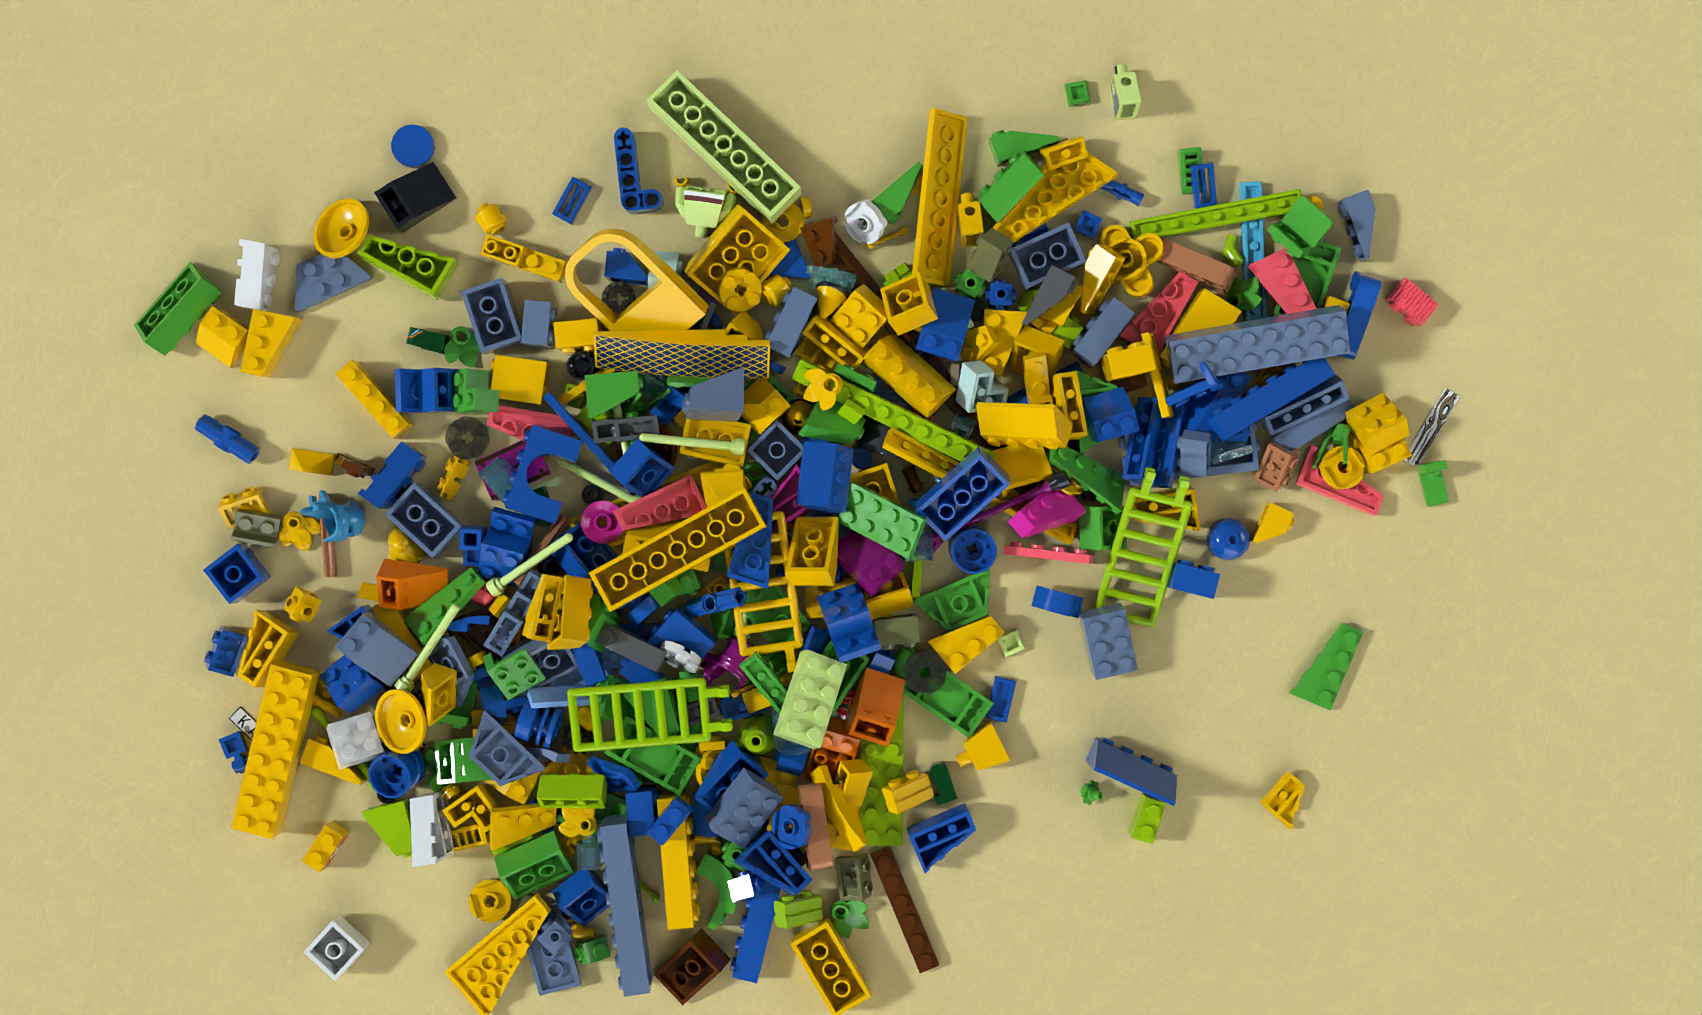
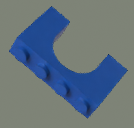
M533 425L532 429L527 428L523 441L527 443L525 449H520L516 461L520 462L518 470L513 469L509 482H512L513 485L510 491L506 490L502 502L506 503V509L555 524L562 502L535 493L528 485L526 478L527 469L535 459L541 456H554L576 463L583 441Z
M679 605L674 610L670 608L664 614L663 618L665 620L660 625L656 623L648 632L650 636L646 639V641L655 646L663 641H677L690 651L696 653L701 659L713 648L717 640L715 636L694 618H691ZM626 657L620 662L622 667L619 672L631 683L650 682L666 677L660 671L655 672Z

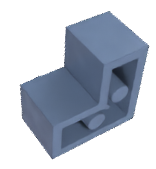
M525 300L521 336L522 344L528 347L554 349L555 335L554 326L552 325L553 321H556L557 308H554L553 303Z

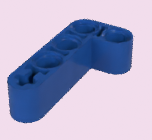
M619 128L614 134L621 204L630 214L657 212L664 205L663 197L655 189L641 190L635 136L630 129ZM624 135H627V137L629 138L626 139V145L628 149H625V146L621 141L624 138ZM625 156L632 157V162L629 165L622 164ZM628 177L635 178L632 186H625L624 182ZM651 196L659 198L656 205L648 204V199ZM631 198L637 199V204L633 208L627 207V201Z
M1359 271L1354 272L1350 282V290L1352 291L1348 301L1350 306L1346 313L1350 353L1337 356L1351 360L1355 359L1381 289L1382 281L1377 276Z

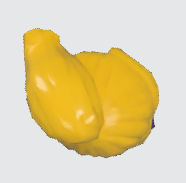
M394 525L388 536V558L420 564L425 556V551L397 525Z

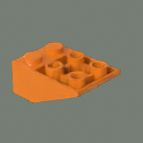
M384 558L377 574L379 607L403 610L421 606L449 584L448 568Z
M865 667L843 724L846 732L849 735L888 747L896 727L905 679Z
M830 717L821 748L812 749L804 779L812 781L810 774L819 766L827 765L834 784L840 761L854 760L861 738L849 735L843 728L845 720Z

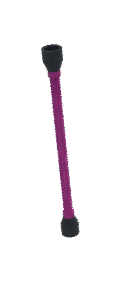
M1059 471L1049 480L1043 482L1042 485H1039V487L1037 486L1029 490V492L1026 491L1024 494H1019V496L1011 498L1009 501L1006 500V502L1004 501V503L1002 502L994 506V508L991 507L986 511L984 510L976 514L957 532L1001 513V511L1003 512L1014 507L1016 504H1021V502L1023 503L1031 499V497L1034 498L1036 495L1038 496L1044 492L1062 490L1071 486V481L1066 471ZM936 532L934 535L932 534L919 540L914 554L920 551L921 548L941 540L942 537Z

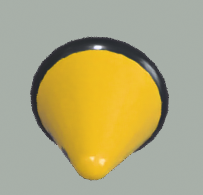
M821 281L816 284L820 318L825 319L844 304L849 298V293L843 287L832 282Z
M804 399L791 401L789 403L791 408L782 415L785 427L795 434H799L813 406V403Z

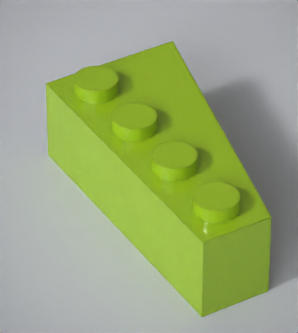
M371 235L367 236L358 251V255L364 261L436 301L459 265L455 258L441 256L430 251L426 252L415 247L397 244L396 242Z

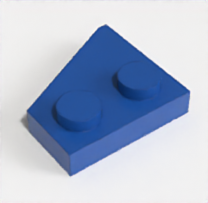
M591 756L587 761V764L594 773L605 776L609 792L637 791L641 786V783L636 778V774L629 768Z

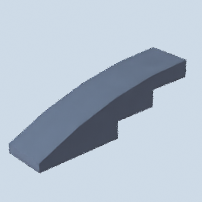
M1349 399L1281 431L1272 437V440L1290 451L1295 448L1297 449L1346 418L1345 412L1354 408V405Z
M533 569L528 572L484 643L485 647L500 656L504 655L526 619L527 611L542 574Z

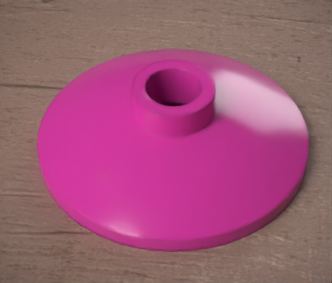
M596 501L590 504L584 510L581 517V527L586 537L600 544L610 543L617 539L622 533V529L613 511L619 507L609 501ZM602 518L607 520V525L604 527L599 525V521Z

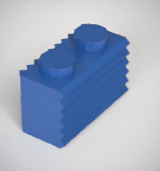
M679 795L675 796L648 828L647 833L663 846L689 816L693 807Z

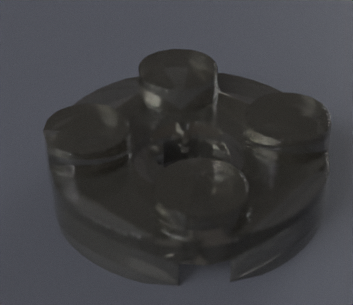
M468 416L461 417L452 422L445 434L446 444L452 454L461 459L480 457L486 451L490 440L488 427L479 419ZM466 432H470L471 437H473L472 442L469 441V444H465V440L462 439L463 434L467 435Z
M928 649L913 653L903 666L904 679L915 692L933 693L939 690L945 683L946 664L937 653ZM923 667L930 668V670L928 671L930 674L929 676H920L921 669Z

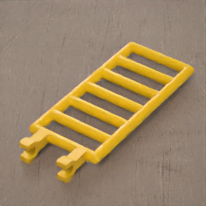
M783 511L773 512L772 521L777 520L779 533L771 535V543L780 542L782 554L770 556V565L783 563L785 576L769 578V587L786 584L788 597L747 603L733 608L741 656H750L756 651L759 654L785 651L788 672H794L796 667L794 649L802 648L804 640L796 587L791 585L786 573L790 547L785 514ZM736 544L724 550L727 572ZM728 577L730 589L740 587L742 591L762 588L746 582L738 583L737 579ZM790 606L792 619L744 626L743 613ZM793 627L795 638L793 641L753 647L747 646L746 634Z

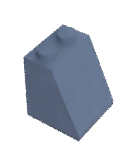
M739 368L691 386L689 392L685 393V399L682 400V412H686L685 419L737 422L744 411V369Z

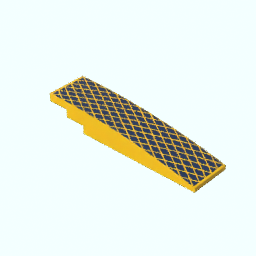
M725 329L593 332L596 368L701 378H715L743 368L744 379L769 378L770 340H748L747 335H725Z

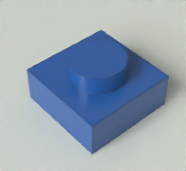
M1083 210L1073 231L1093 240L1103 219Z

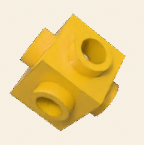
M295 586L291 596L286 600L284 610L290 614V619L299 623L302 620L310 623L317 614L322 600L314 592Z

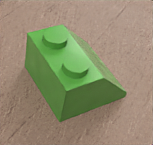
M1111 506L1084 507L1087 512L1079 518L1080 550H1111L1124 506H1122V511L1117 515L1111 511ZM1127 537L1123 539L1122 549H1127Z
M598 593L593 595L590 600V608H592V615L588 621L590 638L586 644L599 653H603L607 648L596 642L605 622L620 626L619 618H621V613L618 609L610 612Z

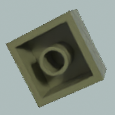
M916 613L874 619L875 632L880 642L881 650L894 649V645L902 644L904 648L914 647L916 642H920Z

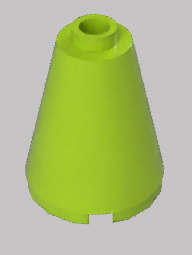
M766 714L746 717L738 729L740 746L754 756H764L771 753L777 747L780 737L773 735L777 722ZM754 737H758L760 741L755 740Z

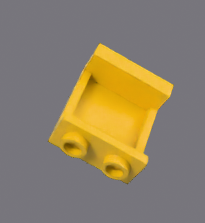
M496 355L495 359H492L491 362L493 378L492 381H489V389L499 390V399L545 406L543 397L547 391L550 363Z
M1007 446L992 450L996 453L993 460L1010 476V485L1001 492L1002 497L1007 496L1008 489L1038 481L1045 482L1053 476L1043 447L1038 446V448L1034 449L1027 446H1019L1018 448Z

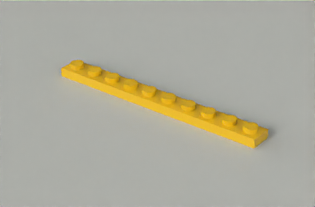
M893 427L888 430L882 448L941 479L959 464V462ZM1008 489L1007 496L1002 497L1000 493L989 504L996 506L1002 502L1004 503V501L1006 502V500L1009 501V499L1019 496V494ZM1031 500L1016 504V506L1006 509L1004 512L1014 516ZM1064 524L1059 528L1045 530L1044 533L1070 545L1074 540L1077 524Z

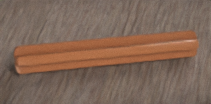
M320 519L324 576L335 577L337 576L335 541L326 543L323 541L329 535L323 519Z
M560 515L531 557L551 545L565 532L570 525L567 516ZM535 565L531 569L537 571V565ZM531 569L517 577L514 583L520 587Z

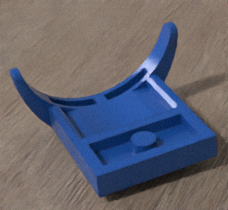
M1202 362L1200 368L1205 378L1167 396L1165 399L1168 406L1175 404L1178 407L1187 403L1192 395L1198 398L1207 394L1210 390L1215 392L1223 388V377L1215 376L1207 363Z

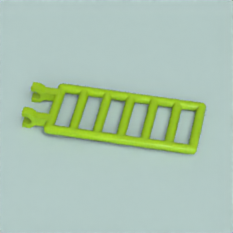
M1146 466L1141 488L1132 487L1128 492L1094 609L1103 607L1106 596L1150 606L1152 609L1149 618L1126 613L1128 622L1154 627L1193 504L1190 501L1184 500L1190 485L1189 477L1180 475L1174 497L1151 492L1156 472L1155 468ZM1139 497L1183 508L1180 519L1176 520L1133 509L1135 499ZM1130 517L1177 528L1173 540L1127 529ZM1124 537L1170 548L1167 560L1122 549ZM1118 557L1162 567L1164 570L1161 579L1117 569L1115 565ZM1112 576L1158 587L1155 599L1109 588Z
M704 678L571 688L567 691L573 750L575 752L708 742L712 738L711 732L732 731L733 718L710 721L708 698L729 697V684L707 687ZM698 687L702 723L701 734H689L685 688ZM665 689H676L681 735L668 736L663 693ZM655 690L659 737L646 738L641 691ZM633 692L637 739L624 740L620 693ZM611 694L615 741H603L598 695ZM578 696L590 697L594 742L581 743L576 699Z

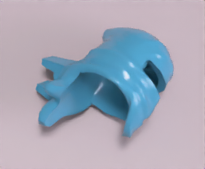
M324 490L319 491L320 499L318 501L316 496H309L310 507L300 510L302 515L323 519L329 537L323 539L325 543L343 541L348 536H358L362 533L365 526V515L357 502L350 499L347 503L336 504L331 501Z

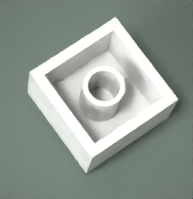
M371 711L328 724L326 730L339 770L375 759L384 752Z
M339 915L330 922L304 953L336 981L371 943Z

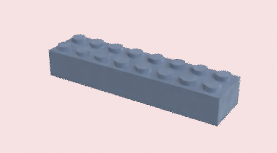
M1340 305L1166 335L1170 373L1175 384L1204 379L1205 376L1200 368L1202 362L1207 363L1215 376H1222L1350 353L1346 310Z
M627 813L604 816L599 824V829H597L598 842H602L600 859L601 863H605L603 880L604 884H608L606 901L608 906L611 905L609 922L610 927L614 926L612 943L613 948L617 947L615 964L616 969L620 968V976L618 977L619 990L623 989L624 997L650 993L653 977L633 837H629Z

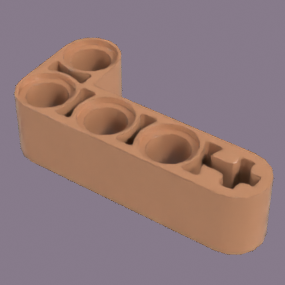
M1161 238L1164 244V253L1157 263L1202 281L1219 294L1227 295L1236 277L1234 268Z
M821 783L798 786L800 807L811 815V833L805 850L807 869L814 871L832 868L833 861Z

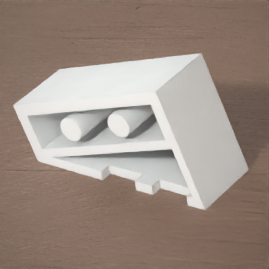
M239 239V245L243 246L242 258H238L237 263L238 266L242 267L240 278H236L234 305L267 311L272 301L270 295L271 287L274 286L276 281L275 267L280 261L279 250L264 243Z
M443 791L420 794L410 799L412 867L435 864L455 854L449 820L442 812L446 808L445 800L441 797Z

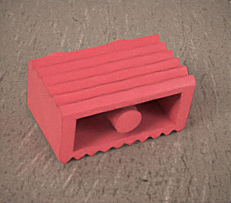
M1408 278L1401 279L1384 299L1388 302L1387 306L1396 313L1399 311L1403 314L1405 322L1411 326L1423 325L1439 306L1435 300H1432L1431 297L1425 294Z

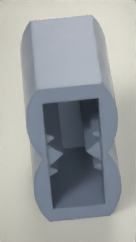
M1184 430L1183 435L1179 436L1177 441V449H1180L1177 466H1180L1181 474L1207 477L1211 465V433Z

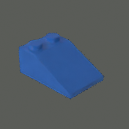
M934 288L932 298L938 319L922 325L915 350L957 362L975 300Z
M732 740L717 756L694 798L711 810L743 768L748 769L763 779H766L769 774L761 762Z

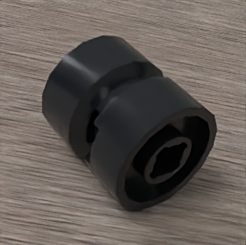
M577 352L571 355L567 361L568 374L581 382L585 381V375H592L598 372V368L595 367V359L584 352Z

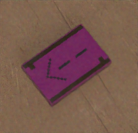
M518 441L475 461L492 501L504 496L506 490H511L513 483L509 482L513 469L518 470L520 462L516 461L520 449H525L527 442ZM543 456L535 459L529 465L526 472L528 485L551 474Z

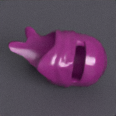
M729 637L727 639V646L720 655L707 653L702 658L705 661L700 664V667L705 670L703 675L705 676L704 679L706 680L707 687L725 671L739 679L738 689L742 690L743 686L746 685L749 677L739 667V664L749 656L743 657L740 655L738 638ZM747 641V646L753 647V644Z

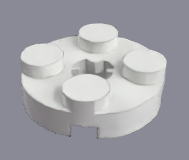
M871 200L858 201L845 212V217L847 216L846 230L855 241L872 244L882 237L887 226V220ZM862 218L867 221L868 225L864 226L862 224V222L864 221L862 220Z
M671 641L662 643L660 649L667 652L665 658H667L666 662L676 668L680 665L689 672H696L701 662V658L696 653L691 651L689 654L684 650V646Z

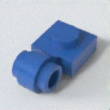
M237 731L218 740L226 759L234 757V761L231 763L236 774H243L248 755L245 756L242 753L249 749L242 731Z

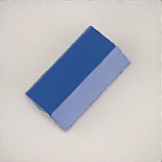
M1138 397L1135 414L1140 431L1131 433L1123 479L1142 484L1147 466L1155 468L1156 472L1151 487L1172 489L1179 454L1177 441L1178 437L1183 434L1188 408L1185 404L1178 407L1172 404L1173 417L1162 418L1157 397Z

